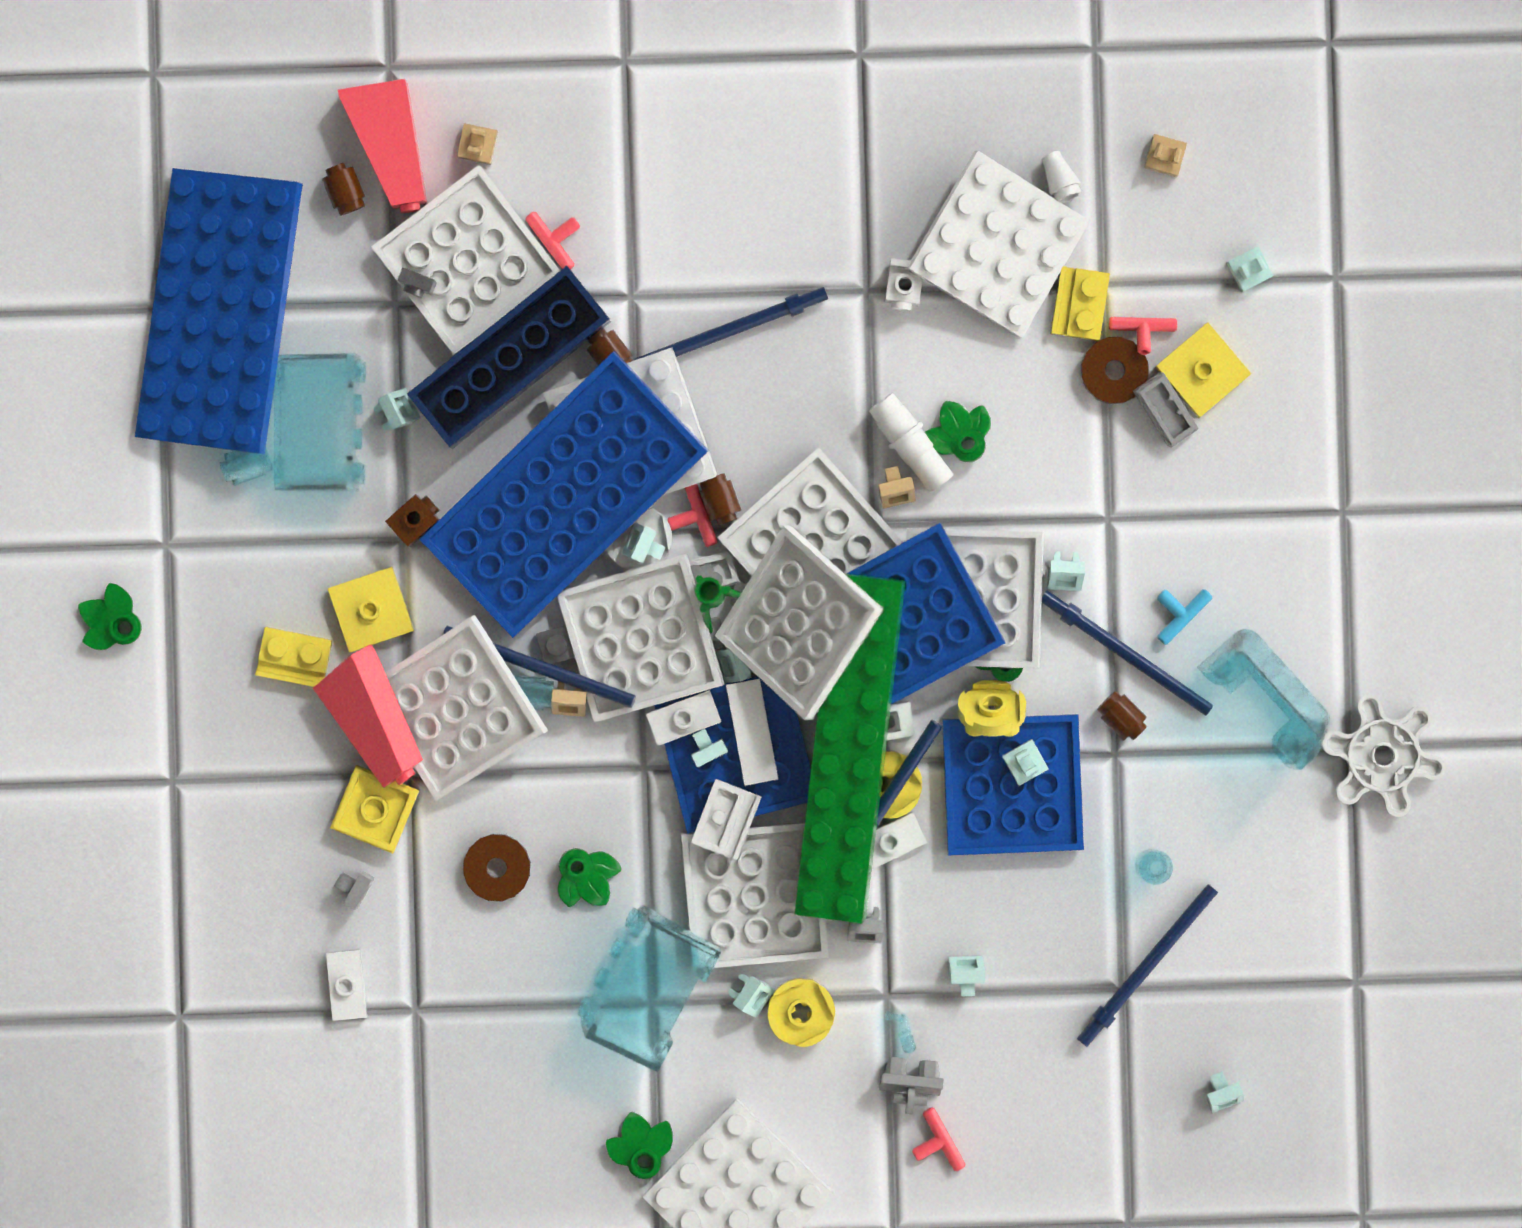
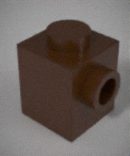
M415 494L385 522L407 547H411L440 520L435 515L440 510L427 495L421 499Z

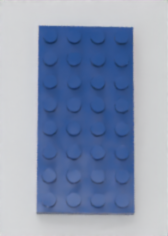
M172 168L135 437L265 455L303 187L302 183Z
M614 351L419 540L509 635L514 638L709 450Z

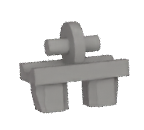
M889 1057L885 1073H882L879 1090L906 1093H894L893 1103L906 1104L905 1114H913L914 1105L927 1106L928 1096L915 1094L940 1096L941 1090H943L944 1079L939 1078L940 1073L937 1061H920L918 1076L906 1075L907 1059Z

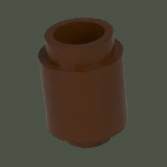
M341 163L325 170L327 176L321 180L333 209H338L340 216L365 207L362 199L365 195L353 166L346 168L345 164Z
M603 328L588 339L591 346L587 348V352L598 366L614 351L626 363L633 361L631 359L632 353L614 330L607 333Z
M725 473L700 482L702 490L699 491L709 521L716 520L718 526L736 520V512L741 511V507L731 480L727 481Z
M1116 690L1097 708V711L1102 714L1100 718L1123 741L1128 737L1135 740L1147 727L1143 723L1147 716L1125 694L1121 696Z

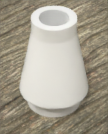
M1060 151L1052 152L1041 159L1044 164L1051 197L1061 203H1067L1082 194L1080 190L1082 183L1063 159Z

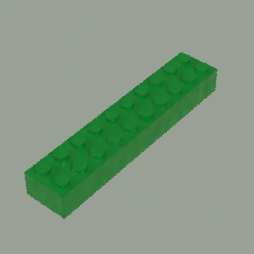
M844 573L883 610L818 709L794 915L863 924L867 914L906 581Z

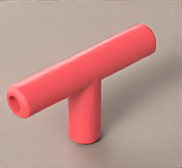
M536 212L530 213L525 218V221L561 269L565 266L572 269L574 262L560 243L580 228L579 223L574 217H571L551 232Z
M1110 317L1109 329L1115 331H1136L1137 352L1141 355H1147L1151 352L1150 331L1175 332L1177 330V320L1175 318Z
M694 484L685 487L692 510L668 518L667 521L671 530L673 531L697 522L705 546L709 547L717 544L718 541L699 494L698 485Z
M928 1108L923 1112V1116L935 1137L912 1150L915 1158L920 1161L942 1149L954 1171L963 1169L966 1164L935 1108Z

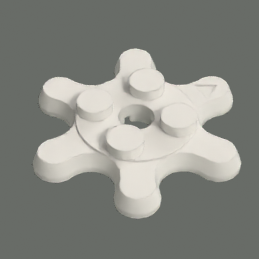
M1366 694L1359 699L1357 704V710L1361 717V724L1358 730L1351 734L1330 731L1322 739V747L1327 754L1342 757L1349 765L1347 777L1336 788V796L1343 804L1351 805L1356 803L1365 792L1376 791L1383 796L1387 812L1392 816L1402 817L1408 813L1411 807L1407 794L1409 782L1417 777L1438 780L1446 771L1445 762L1441 757L1426 754L1419 746L1420 735L1431 725L1432 716L1428 709L1417 706L1410 709L1404 718L1392 720L1385 715L1381 699L1376 695ZM1385 745L1391 750L1392 758L1389 763L1380 765L1376 763L1374 753L1377 747Z

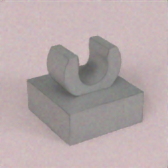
M361 872L357 880H355L351 876L342 873L334 886L348 893L343 904L356 910L375 878L365 872Z
M874 906L873 916L865 919L863 924L849 922L847 941L881 943L884 920H879L880 910L878 907Z

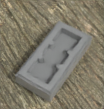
M1159 372L1133 390L1168 447L1172 448L1199 429L1164 372Z

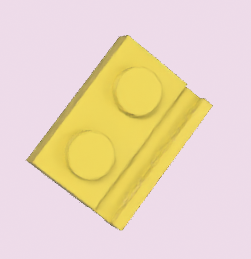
M1066 266L1061 268L1050 334L1100 341L1110 273L1075 269Z
M265 627L255 675L314 687L325 678L333 640Z

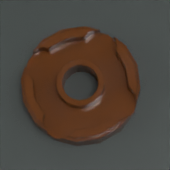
M1123 337L1104 338L1094 343L1084 355L1081 363L1084 386L1096 400L1104 403L1118 404L1129 401L1136 397L1133 390L1148 379L1147 358L1145 355L1137 352V344ZM1110 361H1118L1122 364L1124 374L1121 379L1112 380L1106 375L1105 368Z
M490 834L478 839L469 848L464 858L463 874L468 887L477 896L487 901L502 902L515 897L524 889L530 877L531 861L527 850L516 839L506 834ZM493 858H500L506 863L507 871L501 877H494L488 872V862Z

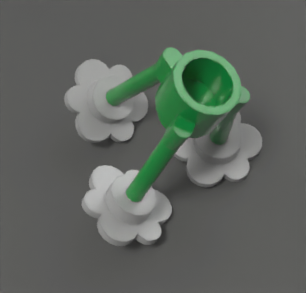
M705 564L702 568L699 565H692L690 567L696 584L695 595L701 602L700 611L702 612L704 623L709 629L714 649L719 650L724 644L715 637V634L722 623L718 617L711 618L709 611L711 608L720 606L725 600V596L732 597L730 604L733 607L747 584L739 582L734 586V589H731L730 586H722L723 578L719 573L713 572L712 565Z

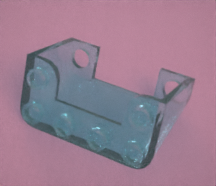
M356 353L279 354L274 385L275 491L359 492V485H365V464L359 463V459L356 457V449H362V428H356V415H362L363 411L362 394H357V389H359L360 383L366 382V363L360 360V356Z
M1249 629L1235 632L1197 666L1213 684L1223 685L1230 694L1251 676L1290 719L1275 733L1272 739V749L1286 767L1301 771L1320 752L1330 725V716L1327 710L1256 632Z
M642 904L638 909L632 908L625 921L627 929L622 939L617 937L612 944L609 956L612 958L606 968L601 967L593 983L596 988L590 998H584L579 1007L578 1015L581 1016L580 1024L585 1038L658 1072L674 1043L670 1032L698 979L703 982L707 981L721 951L716 945Z

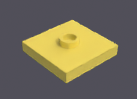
M1208 322L1155 366L1159 372H1164L1174 390L1198 418L1251 375V372Z
M393 567L327 588L349 653L365 648L370 644L374 645L414 631Z
M356 765L330 828L393 854L420 790L406 784L398 785L396 781L383 788L371 770Z

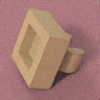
M464 123L457 157L491 165L498 131Z
M1154 134L1144 168L1177 177L1187 143Z
M898 466L885 469L886 483L878 484L882 508L885 509L915 502V488L912 477L901 479Z
M558 681V690H552V714L585 717L587 692H583L584 690L578 688L568 691L564 688L565 683Z

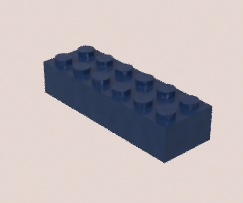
M565 266L408 392L407 395L451 449H454L586 343L589 338L611 323L610 318L569 267Z

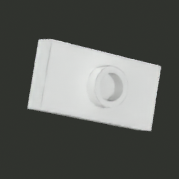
M710 690L646 714L658 746L722 722Z
M913 812L876 829L872 869L928 843Z
M361 949L327 952L326 960L332 1021L366 1018L367 1007Z

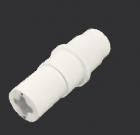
M893 393L869 410L877 422L876 425L890 442L888 444L889 448H894L906 465L911 467L929 492L937 489L954 475L922 430L923 424L921 421L916 422L904 404L901 405Z

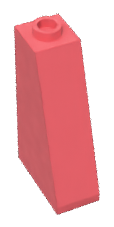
M406 79L338 89L339 98L391 206L394 209L400 208V213L419 211L420 205L428 203L409 87Z
M370 644L350 655L314 686L313 689L384 788L394 781L401 785L414 776L416 773L413 768L423 758L378 655Z

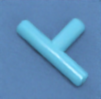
M1202 589L1184 607L1168 590H1163L1157 596V600L1175 618L1158 634V639L1164 645H1167L1212 600V595L1205 589Z

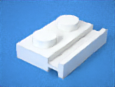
M715 779L691 843L737 861L762 796Z

